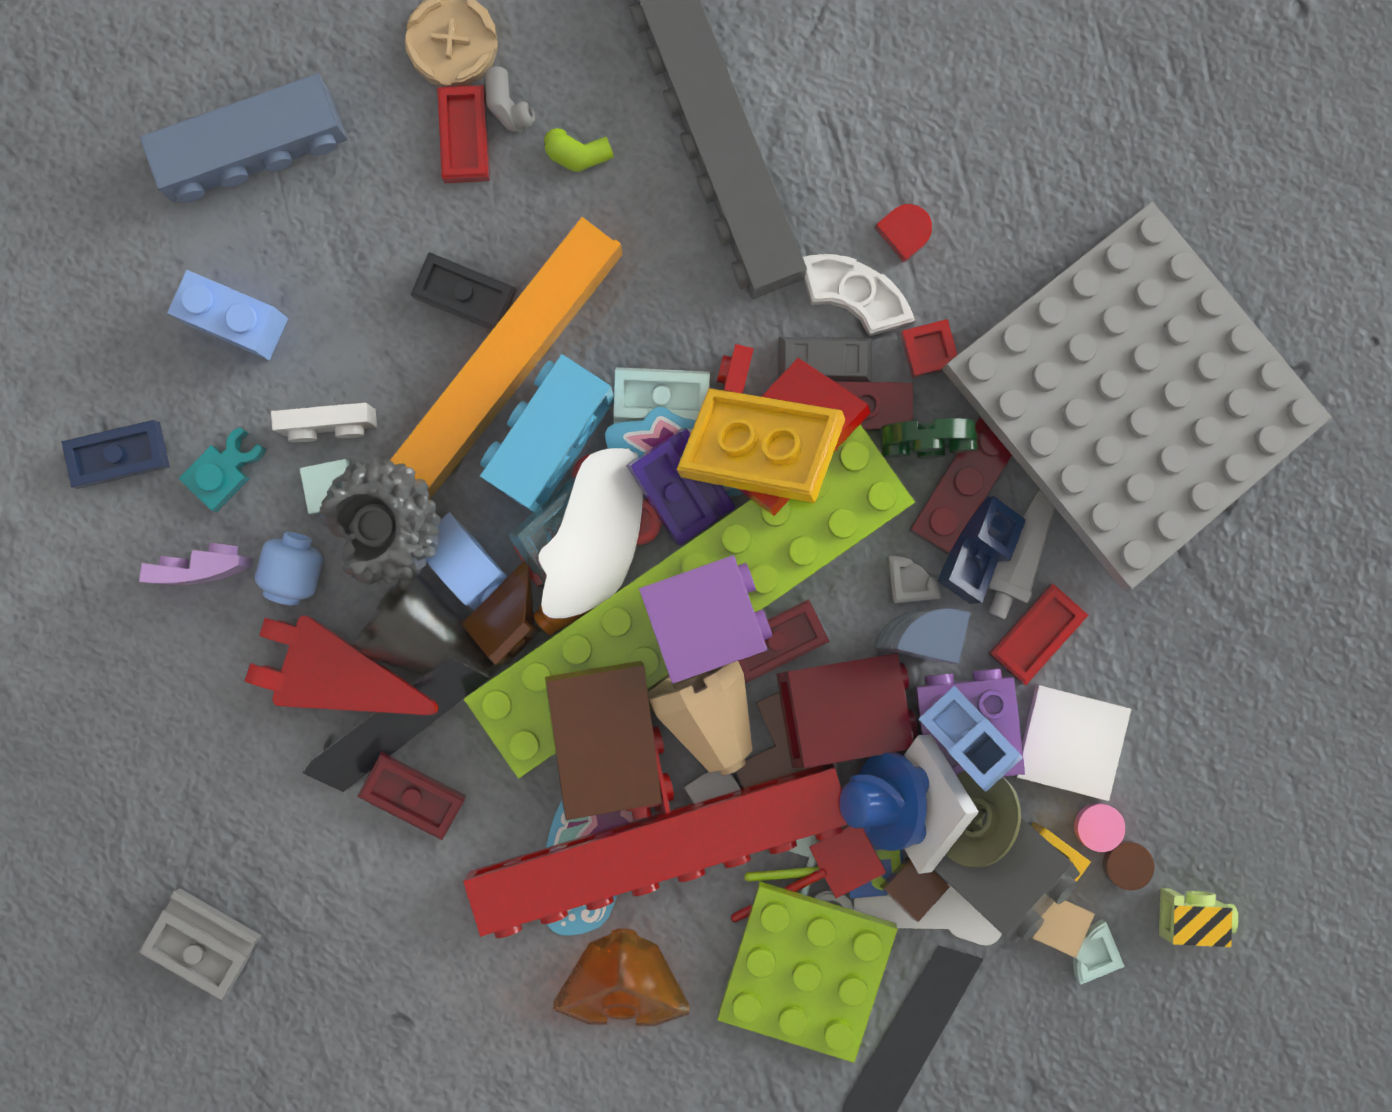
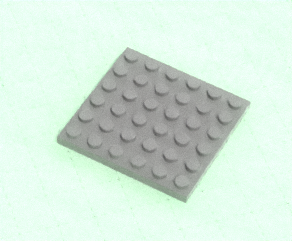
M1153 201L942 368L949 379L1124 592L1132 590L1332 418Z

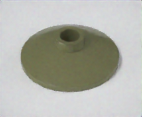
M963 771L956 776L979 812L946 855L952 861L962 866L971 868L986 867L1003 858L1013 846L1021 823L1020 803L1014 788L1004 777L998 780L986 792L966 771ZM987 813V822L983 827L982 820Z

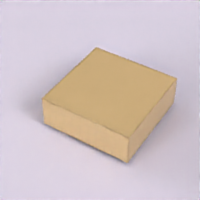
M1067 900L1059 905L1054 902L1041 916L1044 918V922L1031 938L1076 958L1095 914Z

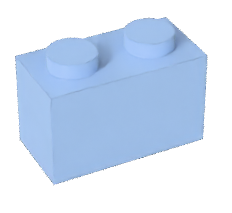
M186 270L167 314L185 325L269 361L288 321V318L275 307L189 270Z

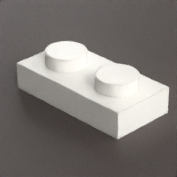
M366 402L271 411L272 430L283 436H288L289 442L317 440V433L334 431L336 438H355L364 436V429L377 428L376 409Z

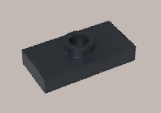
M428 252L410 295L421 302L493 330L509 310L517 290L514 286Z

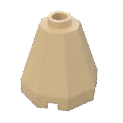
M738 661L673 684L668 675L647 690L651 711L710 773L719 771L720 775H728L746 765L745 758L753 750L744 673Z

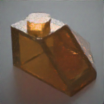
M618 928L612 930L609 935L589 942L554 999L553 1010L592 1025H607L609 1017L619 1020L636 1018V1026H657L688 1015L689 1003L658 945L638 936V933L632 929Z

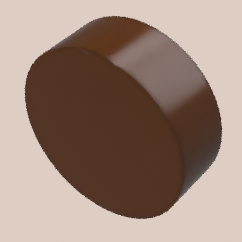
M1122 841L1116 848L1107 851L1103 858V869L1106 877L1114 885L1124 890L1133 891L1141 889L1153 877L1155 865L1151 853L1145 847L1133 841Z

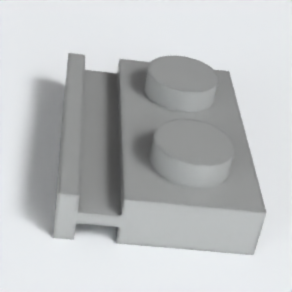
M178 889L173 892L169 904L162 911L139 953L216 998L223 1000L229 994L248 961L250 953L262 935L186 891Z

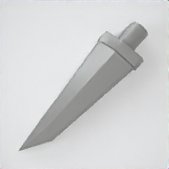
M1038 489L1023 515L1026 521L1011 561L997 563L988 587L989 590L996 593L987 613L1001 620L1006 619L1013 600L1028 604L1032 594L1031 590L1055 510L1053 504L1040 489Z

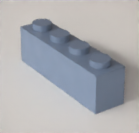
M319 73L140 136L158 190L172 202L178 201L180 203L198 200L205 195L204 191L220 185L223 187H233L243 184L249 179L248 175L265 169L267 171L285 169L292 165L293 159L307 154L319 156L330 153L337 148L338 143L347 141L330 90Z

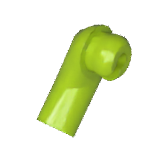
M554 128L548 131L544 137L545 152L548 157L572 172H580L614 158L606 136L582 144L567 135L565 130Z

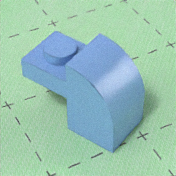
M449 512L441 519L438 526L440 532L438 534L439 542L436 554L432 557H425L426 562L448 588L465 605L468 604L475 611L508 575L490 558L476 538Z
M955 685L919 718L924 726L948 750V753L986 792L1023 758Z

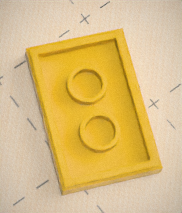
M709 388L676 470L681 478L815 503L845 422V417L842 410Z

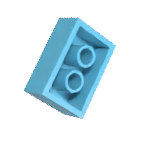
M563 354L560 355L556 363L549 360L543 366L534 382L538 390L529 403L521 401L517 405L507 422V425L512 429L502 444L495 441L488 448L480 462V465L485 468L480 475L481 478L537 516H539L614 403V394L609 384Z

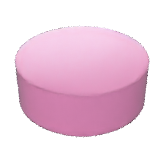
M1091 803L1084 806L1076 815L1074 831L1078 840L1087 848L1097 852H1107L1113 850L1122 842L1125 835V822L1122 815L1115 808L1104 803Z

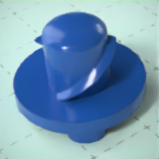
M884 753L870 757L863 765L859 775L851 777L850 783L845 785L841 791L839 807L844 821L852 828H863L869 839L883 850H903L912 845L920 844L926 836V793L929 788L927 773L921 767H914L906 757L898 753Z

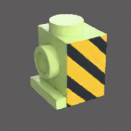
M1160 888L1159 936L1173 945L1231 947L1232 933H1236L1238 928V912L1234 904H1223L1216 900V894L1210 892L1186 891V899H1184L1182 894L1170 888Z

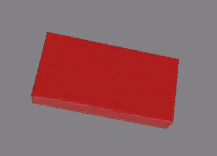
M484 85L437 88L442 181L444 184L490 181L486 91Z
M1050 584L988 654L1022 685H1027L1089 615L1057 586Z

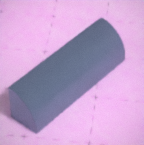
M937 609L903 614L884 626L878 634L873 648L926 661L959 664L971 612L958 609Z

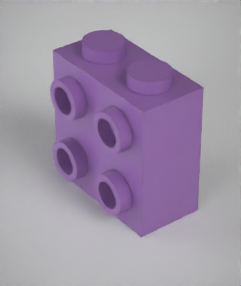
M734 555L639 588L672 684L768 650L764 640L773 636L763 609L754 612L748 593L756 590L750 570L746 562L737 565Z
M1001 668L972 671L973 680L954 682L953 673L924 676L925 685L915 686L918 718L955 685L1023 757L1014 677H1002ZM919 720L920 735H932L955 774L957 775L965 771ZM1024 758L1003 777L1025 775Z

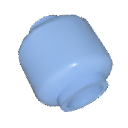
M284 532L283 538L271 539L265 542L255 573V582L263 590L262 595L265 598L280 604L299 605L300 600L314 595L324 557L321 552L311 546L312 539L310 537L295 532Z

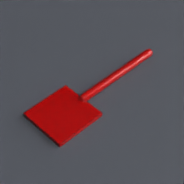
M848 826L843 829L841 834L809 846L820 869L783 888L797 892L825 877L835 898H838L887 872L863 828L855 829ZM752 904L731 915L732 922L736 923L748 917Z

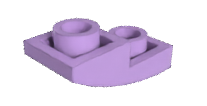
M209 543L208 552L192 550L189 569V559L160 556L158 565L142 563L139 582L167 585H190L211 582L251 568L253 558L238 556V546Z

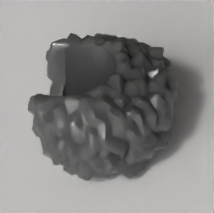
M374 459L365 461L363 464L354 462L352 466L346 467L343 475L338 476L332 481V485L327 490V496L321 502L322 506L320 507L319 516L322 517L324 524L329 527L333 535L346 539L342 549V570L348 575L352 574L351 577L367 585L379 582L380 580H384L386 584H393L395 579L407 581L413 577V574L417 575L420 573V569L426 565L425 557H432L437 551L438 534L440 532L438 526L440 525L441 518L435 513V502L428 499L430 496L427 491L429 487L426 481L415 479L416 472L413 468L406 467L405 464L395 465L393 462L384 459L381 463Z

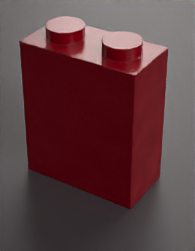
M898 653L776 674L792 768H809L908 750L914 742L913 738L917 736L916 718L913 711L908 710L905 694L909 687L908 672L902 662L900 663Z

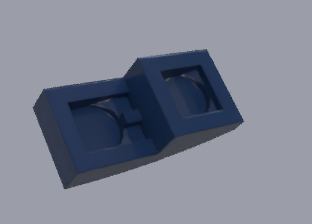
M987 497L958 537L937 582L969 604L982 603L997 563L1011 561L1026 519L996 497Z

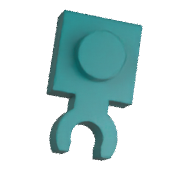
M242 427L234 429L229 434L226 440V449L223 452L217 447L210 445L178 478L211 511L218 512L250 479L240 469L245 464H253L260 461L266 453L267 449L260 444H256L248 453L241 451V441L249 434Z

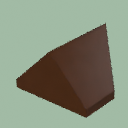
M529 556L462 623V626L495 665L509 664L541 632L534 625Z

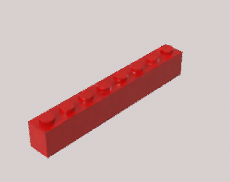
M832 763L815 766L695 804L691 803L671 809L670 814L658 813L647 818L638 819L471 870L463 883L479 935L482 937L494 933L497 939L508 937L520 932L523 929L522 924L540 919L541 924L554 923L569 915L567 910L586 905L587 910H596L613 903V896L631 891L633 896L645 895L659 889V882L675 877H677L678 882L691 881L705 875L704 868L720 863H723L724 868L737 867L751 860L750 854L769 849L770 854H778L795 848L797 846L796 840L814 835L816 840H824L837 836L843 832L842 826L848 824L844 821L840 812L839 799L842 789L835 767Z

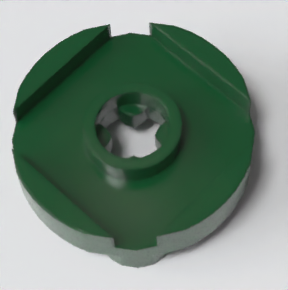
M940 418L934 419L933 423L918 424V420L887 424L881 427V452L884 458L910 456V450L917 452V458L919 459L945 457V448H949L950 453L978 451L975 421L971 419Z

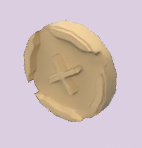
M425 0L410 15L406 26V52L417 73L431 84L441 87L468 86L482 79L486 70L493 66L498 51L497 30L487 9L476 0Z

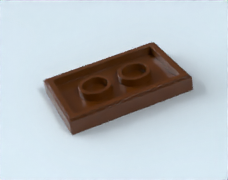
M636 661L546 676L545 684L565 819L571 820L662 803L643 662Z

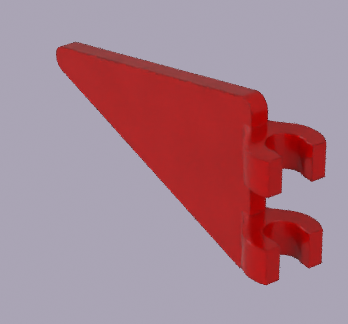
M301 616L297 620L296 625L281 620L276 621L264 618L259 636L287 644L289 648L282 670L268 665L260 666L250 663L244 682L273 690L272 701L274 705L417 715H435L437 713L438 704L312 617Z

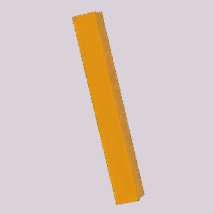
M580 218L390 459L395 465L405 464L406 467L413 468L416 472L415 479L426 481L429 487L427 489L430 496L429 500H431L622 257L621 243L616 239L613 241L585 218Z

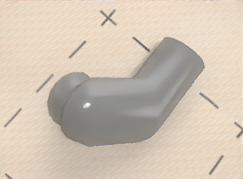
M496 66L487 69L485 72L488 109L508 131L522 132L524 127H531L535 121L534 111L532 107L528 106L527 102L523 101L515 105L509 97L507 70Z

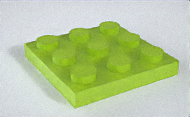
M759 881L719 1007L717 1021L855 1063L898 930L896 923Z

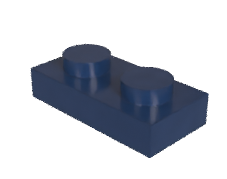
M156 420L61 441L72 488L76 489L170 468L161 425Z

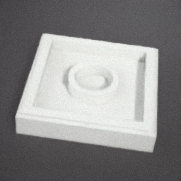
M1036 685L1022 740L1025 775H1015V777L1109 801L1131 709Z
M931 734L918 735L904 754V757L914 767L923 768L929 779V788L926 793L925 839L920 844H915L905 849L919 874L929 873L935 869L979 812Z

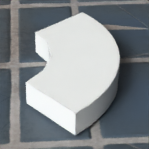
M818 254L803 257L807 267L804 283L811 305L831 304L847 309L861 321L868 336L904 327L915 322L905 297L884 274L881 275L872 268L857 262V259L846 256Z

